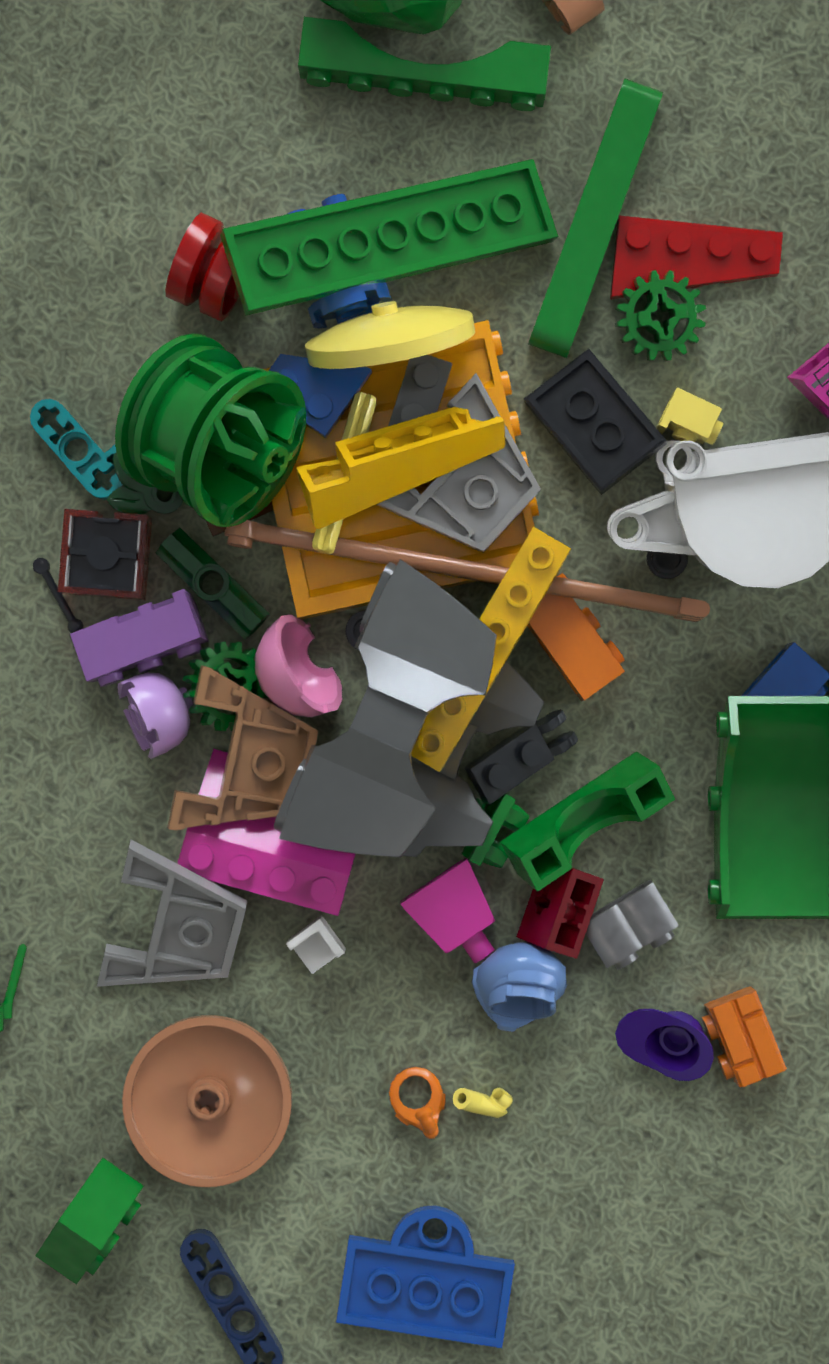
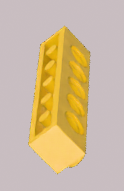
M534 526L479 618L497 635L493 666L486 694L572 550ZM486 695L459 697L435 707L426 717L411 756L440 772Z

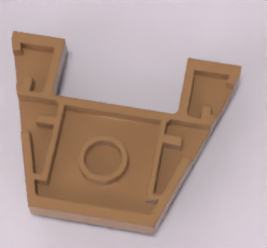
M201 665L193 703L233 711L236 713L219 796L211 797L175 790L167 828L170 830H182L187 827L276 817L297 768L303 759L307 758L311 745H316L318 730L213 669Z

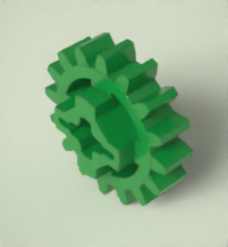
M654 270L649 272L648 283L640 276L633 280L636 291L628 288L622 291V295L628 301L627 304L616 305L615 310L624 313V319L617 321L615 327L626 328L627 333L620 340L622 343L633 340L635 345L632 353L634 355L645 349L647 350V361H653L658 352H661L664 361H669L672 358V349H675L679 355H684L687 353L685 341L692 344L699 341L693 330L705 327L706 323L697 319V313L704 311L706 305H695L693 299L700 294V290L695 289L688 292L685 289L689 278L684 277L676 283L673 281L674 271H667L663 279H659L657 271ZM665 289L678 295L683 303L677 304L668 298ZM647 291L646 306L642 311L634 313L636 302ZM657 305L660 306L661 312L668 311L669 319L663 322V327H661L659 321H652L651 313L657 311ZM687 319L684 330L673 341V329L679 321ZM644 328L653 334L654 342L656 343L643 338L637 329Z
M225 641L214 643V650L210 647L202 648L199 651L203 660L193 659L188 663L195 670L194 674L183 676V681L191 684V690L184 692L183 698L194 699L201 665L213 669L261 698H268L262 691L255 673V661L253 659L257 650L248 648L242 652V642H231L229 647ZM223 659L234 660L242 666L234 669L229 662H224ZM193 704L190 707L189 712L191 714L203 713L200 724L211 725L214 722L215 731H226L228 726L233 731L236 717L235 712L228 715L219 712L213 707Z

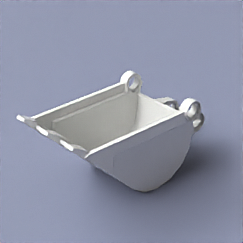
M829 432L704 450L700 444L693 441H667V444L656 452L655 456L657 468L663 473L665 491L615 510L607 521L609 536L618 546L624 549L693 555L712 572L741 586L780 588L809 578L829 562ZM670 448L666 455V468L662 459L664 452ZM679 449H682L686 455V462L681 469L677 470L673 463L674 456ZM626 517H634L638 522L636 534L628 539L619 537L617 534L619 522Z

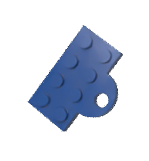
M440 1206L416 1208L407 1213L397 1223L393 1230L391 1241L349 1235L336 1323L502 1348L515 1266L514 1260L474 1254L470 1230L463 1219L453 1211ZM438 1218L446 1224L447 1231L444 1236L439 1239H430L424 1234L422 1228L429 1219Z

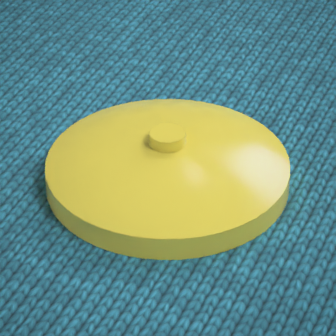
M396 301L383 302L371 306L372 313L344 321L310 339L305 344L309 365L323 369L358 368L398 362L435 353L468 340L475 334L473 314L467 310L442 306H406L397 308Z

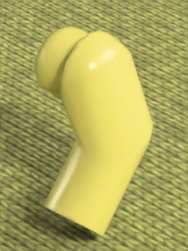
M466 1088L457 1089L453 1095V1104L458 1109L494 1118L506 1115L508 1113L506 1109L513 1102L512 1096L502 1088H495L490 1097Z

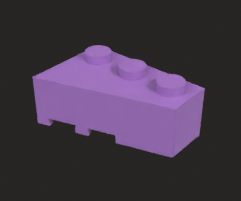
M181 589L172 593L173 598L154 605L152 602L139 606L137 611L120 617L114 616L71 633L70 636L86 681L92 683L98 681L100 687H104L123 680L122 672L138 667L139 673L163 666L161 658L177 653L178 658L183 659L200 653L199 650L202 649L200 644L209 642L194 596L185 589Z

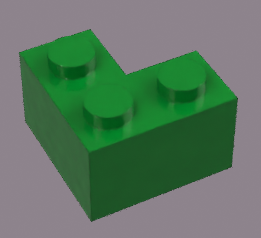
M102 1157L35 1256L76 1285L86 1271L93 1276L120 1238L119 1235L114 1233L118 1224L121 1222L127 1226L140 1208L141 1204L135 1199L144 1185Z

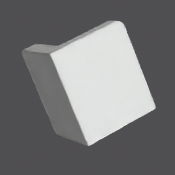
M322 915L286 942L290 950H295L311 974L335 957H340L346 950V947Z

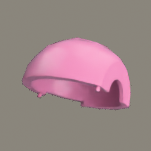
M284 615L267 628L255 653V673L262 691L275 706L291 715L315 717L338 710L342 702L341 681L333 667L320 668L310 660L308 647L310 642L315 639L309 629L311 627L310 623L306 624L303 620L293 615Z

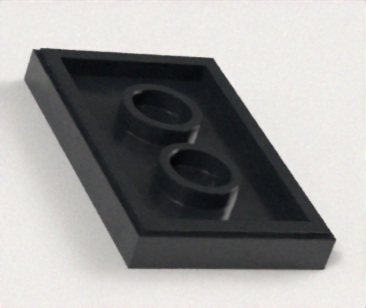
M589 348L524 398L525 404L601 495L667 444V440Z

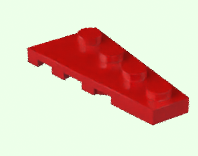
M619 215L610 300L624 298L622 291L625 288L636 291L633 280L638 276L648 283L649 272L654 270L657 271L659 279H663L667 271H674L673 281L676 283L684 277L689 278L686 289L717 283H733L775 277L780 271L783 232Z

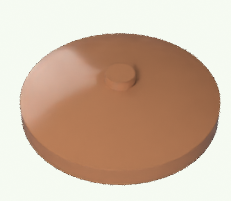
M200 1015L189 1017L160 1030L139 1051L130 1066L124 1084L122 1098L123 1116L127 1132L135 1148L143 1159L162 1175L176 1182L196 1187L228 1185L256 1172L278 1149L284 1138L291 1116V1082L287 1068L278 1051L267 1038L253 1027L224 1016Z

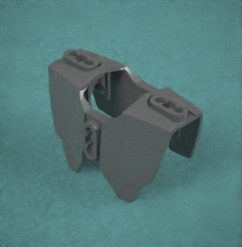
M401 559L397 564L389 562L381 574L364 613L359 629L360 635L354 646L360 650L368 678V688L349 730L323 745H311L307 758L303 759L292 779L275 819L274 829L281 832L279 839L328 850L388 857H417L426 846H483L494 821L479 805L469 783L459 777L458 770L464 753L472 737L477 732L490 735L509 728L535 727L544 701L507 661L486 694L493 666L497 635L464 605L422 573ZM486 695L440 772L411 756L426 717L435 707L459 697Z

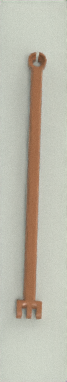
M246 520L244 523L236 526L226 527L224 535L228 537L227 544L238 548L252 549L253 542H262L318 552L312 547L315 533L271 526ZM338 538L335 551L329 554L385 565L389 562L397 564L401 559L418 571L496 585L501 583L509 569L344 538ZM555 577L547 591V594L674 616L675 619L692 622L702 620L710 612L709 604L702 600L685 597L679 599Z

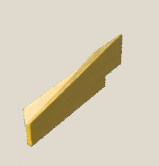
M452 407L335 442L338 459L296 467L298 479L315 528H324L502 450L505 447L504 420L499 416L486 421L471 419L469 410Z

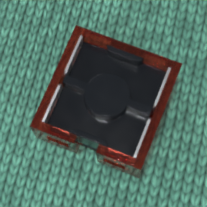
M64 509L58 592L65 595L146 601L152 518L149 515L114 512V519L103 518V515L98 511Z

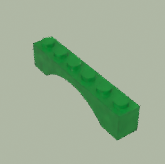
M304 16L298 69L300 78L306 79L308 84L316 87H329L331 82L347 84L349 89L358 92H369L372 90V87L386 88L390 94L399 97L412 96L413 92L428 93L429 97L436 101L448 102L452 101L454 97L470 98V102L477 106H492L495 101L511 103V108L515 110L533 111L535 106L543 107L551 46L509 41L493 52L472 60L451 64H423L400 59L376 48L359 36L345 21Z

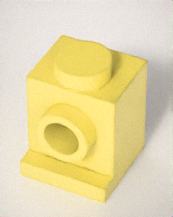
M677 387L672 393L656 428L661 434L667 428L673 430L672 437L676 440L693 441L702 445L706 442L713 445L723 426V422L717 420L722 408Z

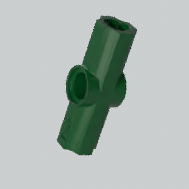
M180 527L170 534L155 552L165 564L195 591L197 596L202 598L243 639H248L270 616V613ZM211 573H218L223 577V588L217 594H206L202 587L204 578Z

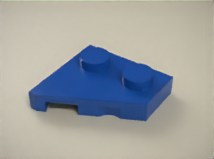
M280 354L269 369V371L278 372L289 377L298 385L305 401L306 425L324 438L328 437L353 401L354 395L360 391L372 374V370L368 367L346 369L316 368L309 365L306 357Z

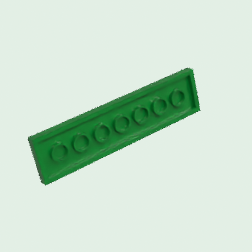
M533 159L222 229L220 233L245 316L326 297L355 286L389 282L551 243L559 237Z

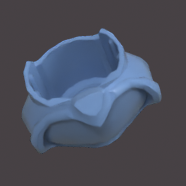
M517 942L499 947L482 964L477 966L473 970L472 985L483 1010L497 1024V1028L513 1032L531 1021L547 1018L556 1013V1001L564 994L567 987L566 967L551 951L529 942Z

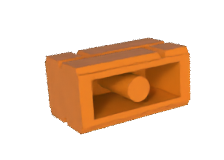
M749 986L704 1004L708 1015L701 1017L709 1039L711 1041L718 1039L723 1054L717 1056V1060L726 1080L733 1078L739 1087H745L761 1081L763 1078L784 1072L787 1069L755 989Z

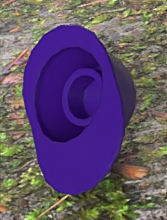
M638 1009L626 1014L618 1023L615 1032L617 1044L625 1055L636 1062L678 1081H692L701 1078L711 1068L714 1060L713 1047L704 1034L700 1023L690 1014L682 1011H669L666 1013L656 1009Z

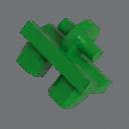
M504 794L488 805L483 803L481 799L476 798L481 808L494 822L483 846H465L461 855L479 866L483 862L487 865L502 868L508 856L501 843L496 841L495 838L502 825L514 832L523 827L529 819V814L515 804L516 799L507 794Z

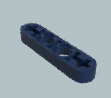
M206 1229L191 1231L185 1236L180 1247L182 1262L243 1363L257 1364L255 1360L258 1356V1350L252 1340L260 1332H263L265 1336H261L258 1341L262 1350L265 1353L270 1351L275 1353L272 1357V1364H283L284 1351L281 1343L217 1237ZM197 1240L200 1245L206 1242L209 1244L210 1247L206 1252V1257L211 1265L217 1259L221 1262V1264L212 1267L204 1276L200 1273L206 1267L203 1258L200 1255L192 1257L190 1254L193 1248L192 1241ZM219 1274L228 1276L232 1280L233 1290L225 1296L216 1295L210 1288V1280L214 1276ZM240 1310L250 1312L254 1317L255 1325L249 1331H238L232 1325V1315ZM252 1341L248 1347H245L243 1344Z

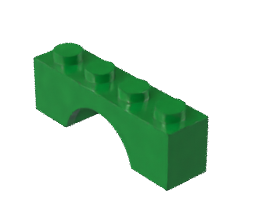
M636 751L500 841L516 873L538 892L572 869L574 852L590 835L615 823L625 821L642 822L674 801L675 797L660 766Z

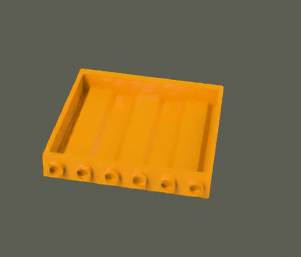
M489 320L474 323L475 334L468 340L453 347L428 354L429 356L452 362V368L438 411L448 409L447 404L477 373L515 441V436L521 435L517 412H509L506 396L512 395L508 372H500L497 356L503 355L499 331L491 332ZM409 359L367 366L372 370V374L359 392L376 397V407L369 432L388 427ZM352 402L327 438H324L306 425L302 447L293 470L281 490L272 500L277 527L315 533L316 528L305 501L296 467L336 460L335 442L342 440ZM522 451L521 454L529 467L526 453ZM435 479L419 485L415 489L422 494ZM535 496L484 553L377 505L344 518L338 538L509 568L534 526L533 517L539 516V510ZM282 546L297 618L301 620L367 606L386 567L385 564ZM419 571L442 589L476 582L474 580Z

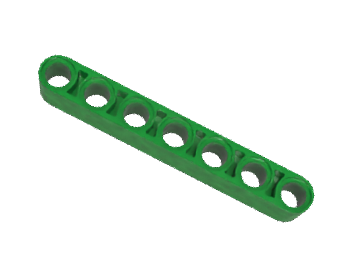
M626 78L624 79L528 345L564 358L568 357L661 101L662 91Z

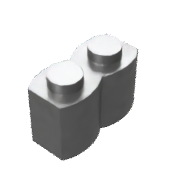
M648 880L594 912L586 935L606 968L615 965L617 970L638 959L639 956L636 951L642 947L651 944L653 948H656L671 940L675 936L672 930L679 925L654 883Z

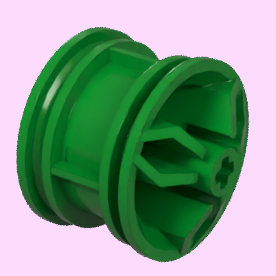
M202 334L179 336L161 346L145 361L125 393L118 413L115 430V447L119 463L131 479L142 485L156 487L166 492L178 491L183 501L207 522L219 527L239 525L261 512L278 494L292 472L302 447L306 428L304 397L298 385L289 377L257 367L243 368L233 354L226 351L219 342Z

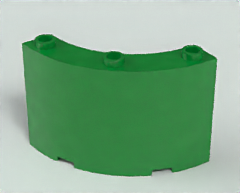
M728 696L724 712H717L716 734L719 738L715 786L708 787L707 795L709 811H714V879L708 880L709 905L716 906V919H829V696Z

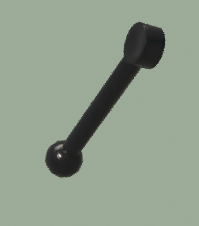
M37 558L33 562V570L38 574H42L69 622L67 626L68 631L74 633L83 629V622L75 618L50 574V563L44 558Z

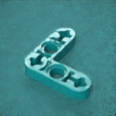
M44 399L35 404L30 414V421L34 430L89 493L98 499L107 500L108 496L123 484L119 481L117 474H114L110 478V482L113 485L111 489L106 490L100 487L96 490L94 486L98 480L95 475L99 471L106 475L114 469V465L109 461L116 453L115 444L104 453L69 411L58 401ZM46 409L51 413L59 410L60 413L56 416V420L65 430L69 428L70 424L74 426L73 430L61 436L57 444L53 442V439L58 438L60 435L50 425H45L43 428L40 425L44 421V417L41 414ZM74 439H83L88 444V453L80 461H72L66 455L67 445Z

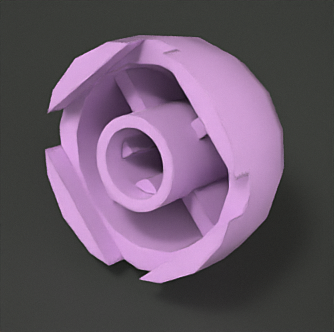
M144 673L118 683L119 699L127 696L130 704L128 710H123L141 749L145 751L150 748L148 755L150 759L178 746L187 736L190 727L188 712L193 705L191 698H183V693L187 691L185 687L178 689L171 679L159 673Z

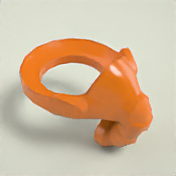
M420 1067L407 1068L396 1075L390 1086L389 1096L391 1105L396 1113L395 1116L406 1126L413 1125L420 1129L425 1137L434 1139L439 1133L438 1120L440 1112L445 1109L446 1094L443 1093L439 1080L432 1072ZM410 1077H421L431 1086V1099L422 1108H408L400 1100V1086Z

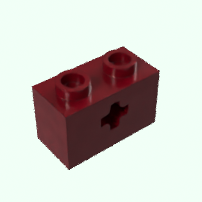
M572 868L538 892L533 888L516 937L544 949L577 959L604 879Z

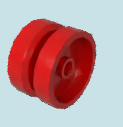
M201 212L194 218L179 244L168 274L165 292L167 298L185 306H190L199 298L200 312L222 322L235 306L239 294L220 237L224 224Z

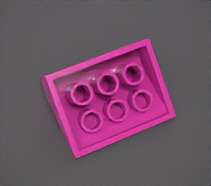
M213 749L199 791L200 795L219 796L228 752ZM276 817L187 827L177 864L209 881L332 915H339L354 863L355 853L322 849L279 839L281 832L274 829Z

